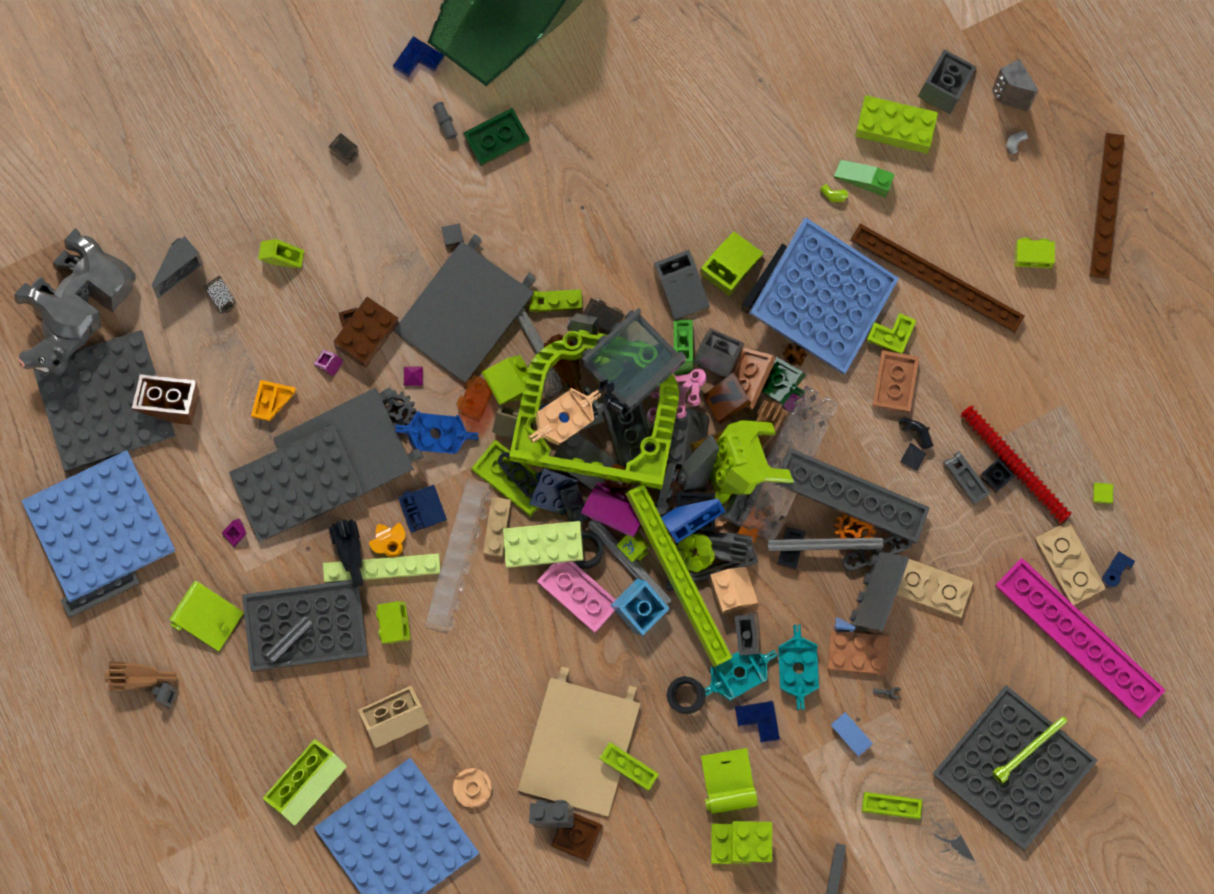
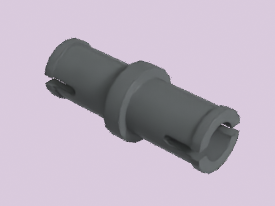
M438 102L434 104L433 109L438 117V124L442 126L446 139L456 138L458 134L452 124L453 119L448 115L444 103Z

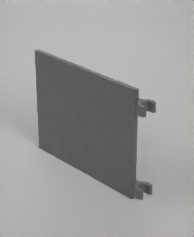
M476 234L473 235L467 245L462 241L393 330V332L465 383H467L533 296L534 292L529 288L536 281L535 276L529 272L524 281L520 283L476 252L475 249L482 242L481 238Z
M375 387L273 438L279 450L334 424L364 493L370 492L414 470L412 462L424 458L419 449L407 454L398 433H395V427L383 403L395 397L390 387L381 393Z

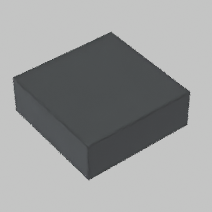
M460 223L441 227L446 247L460 244L461 241L464 243Z

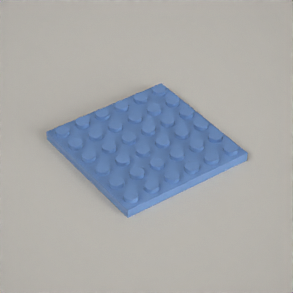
M805 217L749 314L832 368L845 374L899 278Z
M127 450L22 500L69 602L176 551Z
M411 758L314 827L361 894H425L480 854Z

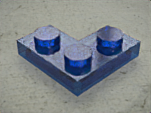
M413 36L394 63L393 68L407 77H410L418 63L435 72L445 56Z
M773 701L735 707L738 727L757 724L760 743L780 740Z

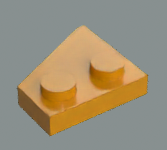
M260 380L251 418L270 422L296 393V388Z

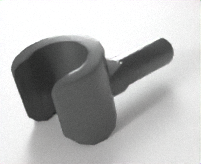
M894 687L890 690L873 688V693L888 695L892 700H896L900 697L894 696L893 691H901L899 687Z

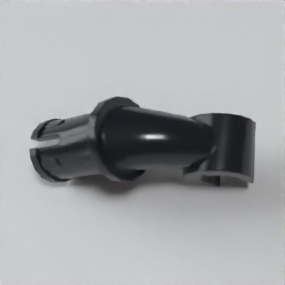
M608 379L599 382L598 389L603 394L606 409L610 412H615L622 418L626 417L629 413V407L619 402L618 398L613 397L614 383L608 384Z
M902 418L899 421V424L902 422L908 424L901 431L915 430V434H918L922 450L934 446L929 433L930 427L908 418Z

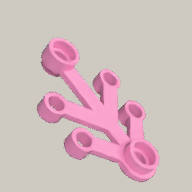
M694 369L687 375H674L677 383H684L682 386H678L679 401L676 417L679 419L684 418L687 414L685 410L686 393L690 388H692V393L688 396L689 403L692 406H697L701 402L699 397L700 387L706 381V374L702 369ZM657 387L655 390H658V392L654 393L653 391L651 393L654 398L659 397V388ZM655 407L650 408L647 412V418L652 425L655 424L657 408Z

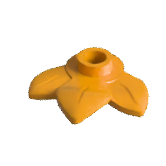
M397 523L392 530L385 525L377 524L375 531L377 539L371 540L369 546L376 553H385L388 557H398L402 553V542L405 539V530L402 524ZM391 546L397 547L396 551L391 552L389 548Z

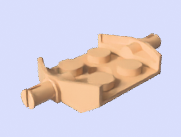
M571 388L543 409L536 412L538 429L528 436L529 440L534 443L541 437H544L551 443L559 445L594 420L592 402L601 397L599 391L596 390L589 396H586ZM559 414H566L569 419L568 422H561Z

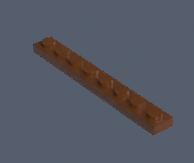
M1105 134L1089 277L1109 278L1125 135Z

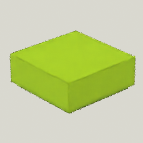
M1094 483L1093 503L1112 504L1113 484Z

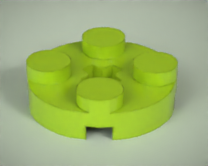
M692 533L678 543L677 550L686 568L690 571L699 572L709 567L715 557V552L712 551L711 547L713 545L711 540L702 533ZM695 548L698 549V550H697V553L699 554V556H698V555H696V556L694 555L693 549H695Z

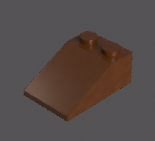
M140 375L132 410L171 423L192 425L200 392L197 382L195 380Z

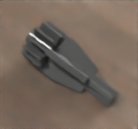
M707 533V537L713 544L711 547L712 551L715 552L716 558L744 565L749 563V558L754 554L753 537L733 533Z

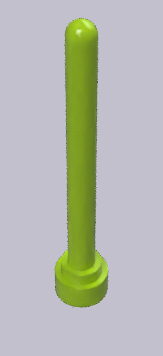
M1064 716L1060 717L1007 765L997 767L992 771L994 778L1001 784L1008 780L1010 772L1066 724L1067 718Z

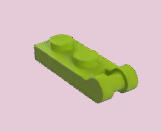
M581 289L533 291L534 294L530 298V312L582 310ZM538 299H544V304H538Z

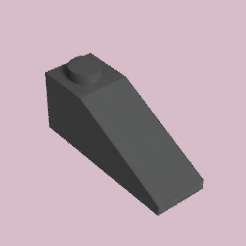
M713 435L708 436L682 464L677 480L684 492L706 489L719 451Z

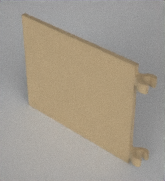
M561 666L558 679L550 678L518 791L551 801L565 800L572 807L608 817L621 773L599 760V757L608 742L613 743L627 753L640 703L634 702L637 687L629 686L626 698H620L567 683L566 679L569 668Z

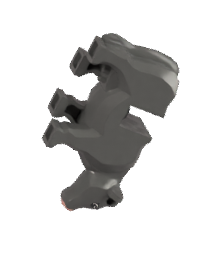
M76 228L66 237L64 244L66 249L75 251L80 256L70 255L69 252L64 250L53 262L55 270L71 271L72 274L66 277L56 290L49 283H45L43 278L39 277L31 287L24 283L14 295L17 304H29L39 313L44 337L42 341L31 349L20 352L17 362L22 369H35L42 373H53L59 376L63 374L68 366L67 360L71 354L83 346L90 336L101 327L99 311L87 303L89 297L91 296L114 313L133 289L132 284L135 282L136 276L132 268L122 260L105 253L93 238L81 236Z

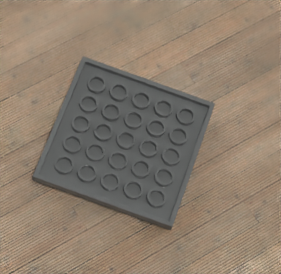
M142 330L76 350L68 358V366L60 376L53 373H42L33 369L65 472L111 458L126 450L130 452L176 437L171 422L132 410L139 376H157Z
M1005 685L932 775L1024 851L1098 760L1059 729L1010 772L1008 780L1003 784L999 783L992 775V771L997 767L1007 765L1053 724Z

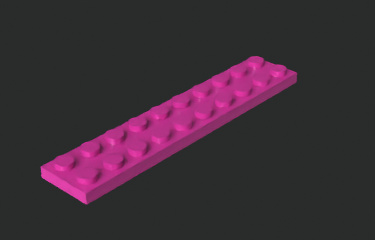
M1022 557L995 585L1002 594L1138 719L1166 691Z

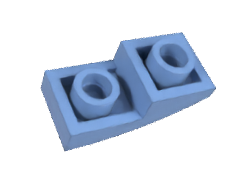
M846 712L831 724L858 757L873 745Z

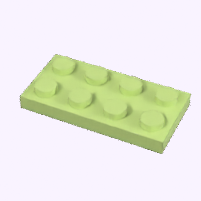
M580 521L503 529L507 568L584 560Z

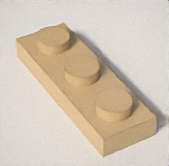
M496 497L491 499L483 555L503 557V529L507 528L510 499Z

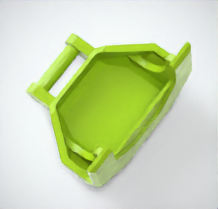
M742 420L729 424L716 442L719 451L709 479L716 494L715 499H719L721 504L727 502L731 494H751L756 485L764 481L794 483L790 470L771 468L766 461L757 435H776L772 423Z

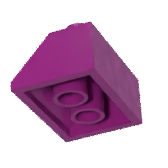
M597 483L594 486L581 512L632 537L636 535L642 526L625 492H617L605 483Z

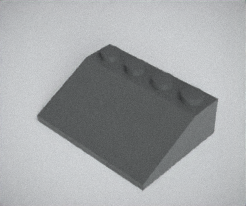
M879 552L876 553V556H872L869 566H872L870 573H866L863 584H865L863 592H859L856 602H858L857 608L852 610L849 618L852 621V625L871 634L883 631L909 557Z

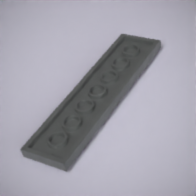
M792 448L787 450L781 469L790 470L794 483L776 482L775 485L914 544L918 542L930 507Z

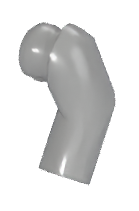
M1025 130L1008 138L1006 149H1008L1009 154L1017 153L1018 143L1028 139Z

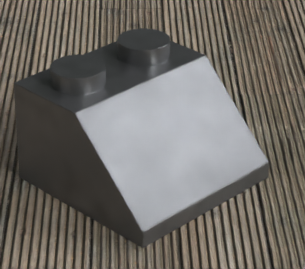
M710 328L699 346L693 363L703 369H709L719 376L728 377L744 343Z

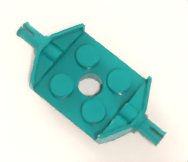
M794 624V636L792 639L778 646L780 690L795 697L796 710H800V703L801 710H805V696L813 693L820 687L818 678V645L801 636V624ZM800 663L804 671L802 673H795L793 665Z
M773 649L765 655L761 653L739 655L738 651L731 655V659L716 667L711 666L710 686L705 688L706 696L716 692L730 702L764 681L766 682L767 663L778 657L776 651ZM742 668L745 671V675L738 678L734 675V670Z

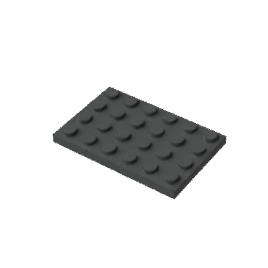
M334 424L229 472L258 542L267 540L365 495Z
M352 580L242 594L251 672L368 656L359 586H353ZM305 615L309 617L312 624L274 662H270L265 656L266 653Z

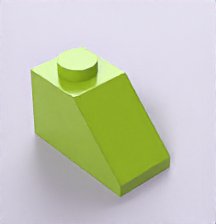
M277 239L261 241L258 260L276 266L301 268L304 250Z

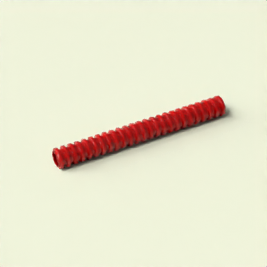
M973 405L961 413L960 417L965 419L964 422H968V426L973 427L972 430L977 432L976 435H980V439L985 440V444L989 445V449H993V453L998 454L997 457H1000L1001 461L1006 463V467H1010L1009 470L1018 476V480H1022L1021 483L1026 485V489L1029 488V492L1034 493L1033 496L1038 498V502H1042V506L1047 507L1046 510H1049L1050 514L1055 516V520H1059V524L1065 522L1072 515V512L1067 510L1068 507H1064V503H1060V499L1055 497L1056 494H1052V490L1047 489V485L1043 484L1044 481H1040L1039 476L1034 475L1035 472L1031 471V467H1027V463L1022 462L1023 459L1018 457L1019 454H1015V450L1010 449L1011 446L1006 444V440L1003 441V437L998 436L999 433L995 432L993 427H990V423H986V419H983L982 415L978 414V410H974Z

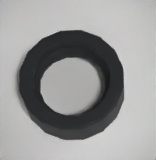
M581 531L582 539H589L595 543L597 553L589 561L573 562L581 569H590L602 560L604 544L596 533Z
M683 676L676 678L668 687V703L672 709L679 713H695L705 703V689L699 681L692 677ZM683 684H691L697 691L695 703L688 707L679 705L675 698L676 690Z

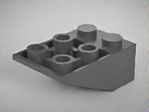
M689 250L654 263V273L674 320L710 307L697 267Z

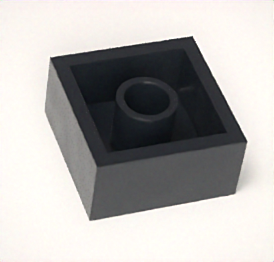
M999 458L980 475L982 480L995 494L1015 476Z

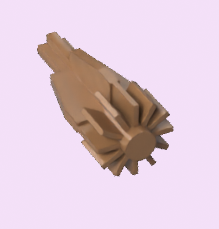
M764 400L757 412L759 416L756 421L772 423L776 432L779 426L782 427L789 412L782 409L783 405L776 401L770 403ZM757 435L763 450L774 435Z
M109 661V670H105V682H108V691L135 690L156 686L157 682L176 683V672L157 671L156 667L135 663Z

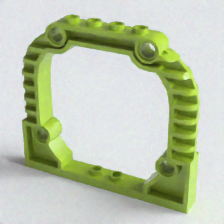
M579 330V332L570 331L564 335L563 340L553 342L541 349L531 361L527 371L509 456L510 461L640 486L644 484L646 487L662 490L679 401V388L674 374L658 386L659 403L652 436L642 440L640 454L627 463L626 470L605 467L599 462L589 464L584 463V460L578 458L568 460L550 456L551 448L547 445L544 438L541 437L532 443L528 436L536 432L531 429V425L536 424V412L540 411L545 381L550 369L561 359L577 360L581 358L582 354L588 348L593 349L597 345L598 339L605 334L592 335L585 330ZM617 337L596 356L632 362L635 369L640 372L658 356V353L653 346L646 345L643 341H635L634 343L629 342L625 338ZM569 340H575L577 342V345L569 346L567 342ZM645 354L652 355L653 359L647 361L643 358V356ZM647 445H652L655 448V450L653 452H647L645 450V447Z

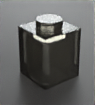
M341 133L328 146L329 152L346 166L350 162L353 163L359 156L358 146Z

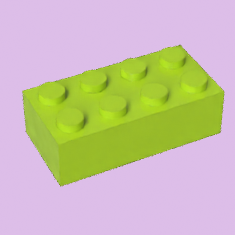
M865 95L855 137L928 154L938 112Z

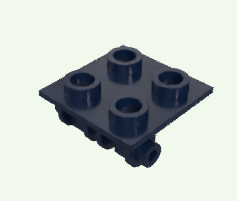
M543 468L542 472H538L536 475L538 483L529 504L565 515L566 511L558 489L575 482L577 483L578 480Z
M434 485L412 493L407 491L403 493V496L398 497L411 533L447 520Z

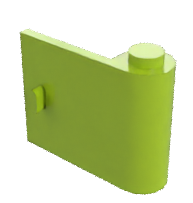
M194 581L169 618L172 628L177 631L181 629L188 631L219 652L244 612L204 585Z
M747 748L701 756L708 799H705L706 811L716 814L758 806Z

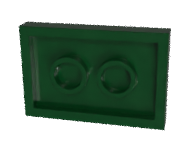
M513 108L463 132V136L480 166L530 142V138Z

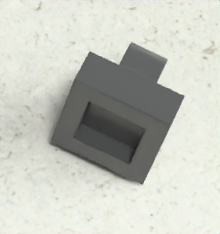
M163 683L161 688L154 686L151 694L156 695L155 701L170 708L178 690L171 685Z

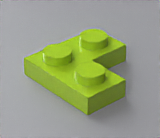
M899 313L892 329L874 322L867 341L891 352L902 354L917 320Z

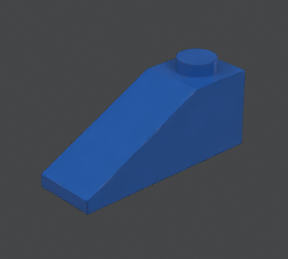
M713 499L676 507L662 516L661 519L675 542L678 543L726 511L719 499Z

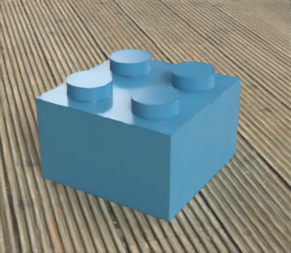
M636 579L610 605L633 633L642 636L670 609L647 581Z

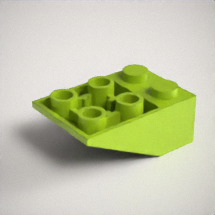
M733 231L701 267L700 275L730 297L764 253Z

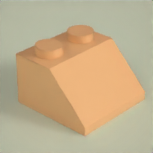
M746 567L727 569L710 575L709 580L721 615L758 604Z

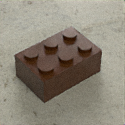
M366 297L333 341L334 346L366 368L399 324L398 317L369 297Z

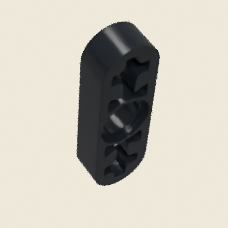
M502 453L498 458L499 467L528 499H531L533 493L528 494V487L526 485L521 487L520 485L525 484L529 478L531 481H528V484L534 487L537 485V481L519 462L510 461L511 465L515 468L509 473L508 471L511 468L507 464H502L504 463L503 458L509 459L510 453ZM523 471L525 478L522 481L515 480V472Z

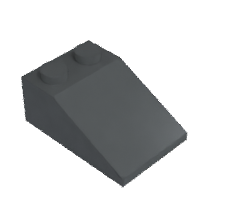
M944 49L918 97L951 114L976 66Z
M185 236L176 239L172 243L152 283V288L158 299L203 264L199 252Z
M577 433L563 441L553 456L568 460L578 458L584 460V463L589 464L599 462L605 467L619 464L614 458ZM556 470L565 476L577 479V483L591 491L597 483H605L603 478Z

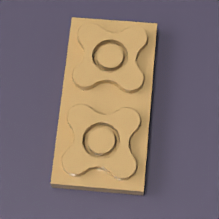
M1069 521L1035 538L1039 549L1070 603L1076 605L1106 589Z
M909 559L896 596L961 619L973 582Z

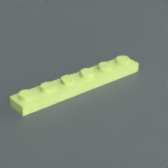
M439 554L361 560L362 568H360L363 580L441 574ZM342 562L323 563L324 583L352 580L350 572L345 570Z

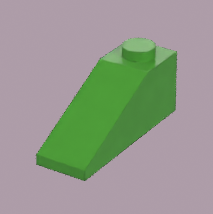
M840 160L834 178L886 198L895 174L878 167Z
M674 320V349L678 354L682 352L686 356V362L674 372V375H687L693 370V320Z

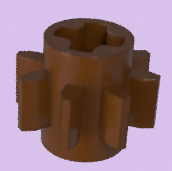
M790 343L782 353L785 356V362L792 366L796 364L801 366L804 359L808 356L804 348L797 344L792 346Z

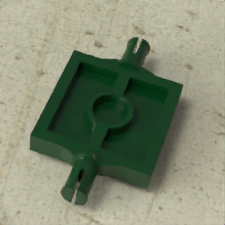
M776 357L761 393L784 405L793 393L803 397L805 390L799 388L798 385L806 375L801 370Z

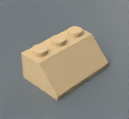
M412 686L358 710L375 748L429 724Z

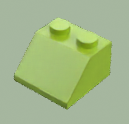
M521 355L509 357L482 372L499 405L522 399L528 367Z

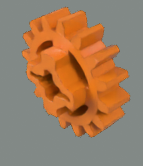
M841 513L842 518L837 517L836 519L839 524H834V528L838 529L834 532V536H839V539L846 538L845 536L861 538V533L867 531V535L864 538H873L871 535L876 533V530L872 529L874 526L844 513ZM848 519V526L842 528V524ZM852 526H855V528H859L857 533H855L854 530H851Z

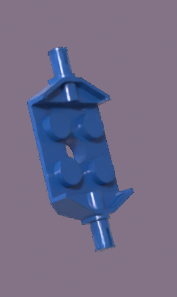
M417 411L409 425H395V433H405L414 450L456 454L467 439L478 440V432H467L459 415L446 416ZM432 429L439 432L438 439H434L431 436L430 432Z

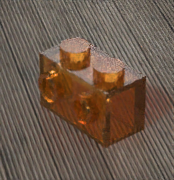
M473 374L472 379L467 380L464 386L465 394L464 396L460 395L456 406L458 407L459 414L479 422L493 392L485 379Z

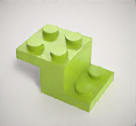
M733 821L732 824H711V864L751 865L752 862L772 863V822Z

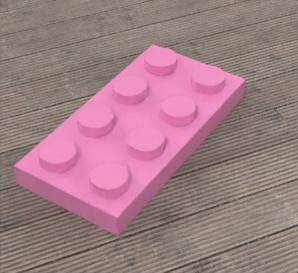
M573 561L553 563L537 580V583L594 634L615 612L610 605L616 599Z

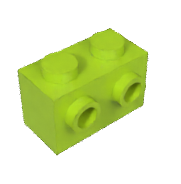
M1027 237L1020 238V240L1017 239L1014 251V267L1052 269L1055 264V241H1050V239L1046 238L1039 239V241L1031 240V238Z
M395 601L378 604L376 617L380 625L378 633L382 643L393 644L410 641L406 602Z

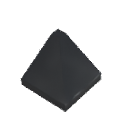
M910 443L900 462L917 471L926 453Z

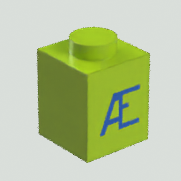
M639 532L634 537L626 535L616 545L631 562L638 559L640 561L649 554L647 550L651 547Z

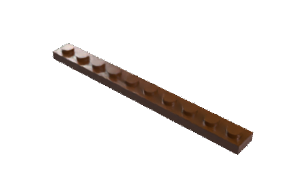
M861 223L850 240L1013 333L1017 331L1025 317L1020 312Z

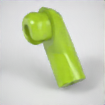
M827 184L820 188V191L832 203L843 202L848 198V192L844 189L833 191Z

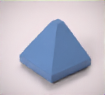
M835 618V631L854 632V625L840 618Z

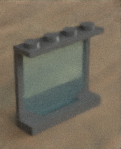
M639 308L627 313L624 317L625 320L621 324L619 322L611 328L610 334L607 336L603 335L598 339L597 345L593 349L588 348L582 354V364L599 382L608 379V384L614 383L615 388L612 395L618 398L619 402L629 407V413L686 362V356L682 352L678 354L641 316Z

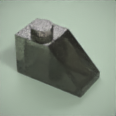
M219 275L206 284L204 288L210 301L218 312L222 314L233 310L236 301Z

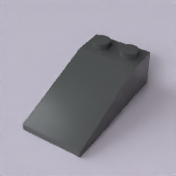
M602 401L604 419L619 465L626 468L627 463L640 454L642 440L651 437L642 402L628 413L626 417L622 418L615 412L608 411L605 401ZM647 445L645 450L649 452L653 446Z

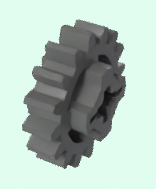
M394 390L395 397L383 403L384 405L388 403L387 412L391 420L396 422L393 423L394 427L396 424L409 425L410 420L414 416L412 414L417 412L416 408H412L415 406V402H409L411 399L410 395L404 397L403 391L400 395H397L396 390ZM396 408L399 414H395L393 412V409ZM408 411L407 417L403 420L404 414Z

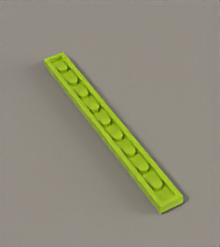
M643 484L628 491L625 494L713 667L731 659L732 656L645 485Z

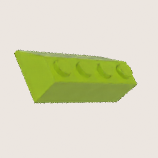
M314 739L262 799L295 826L306 812L315 805L321 795L329 789L335 779L342 774L347 765L332 751Z

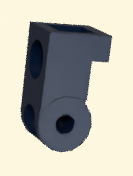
M1118 551L1102 576V582L1108 589L1115 588L1120 583V575L1124 569L1130 570L1135 561Z

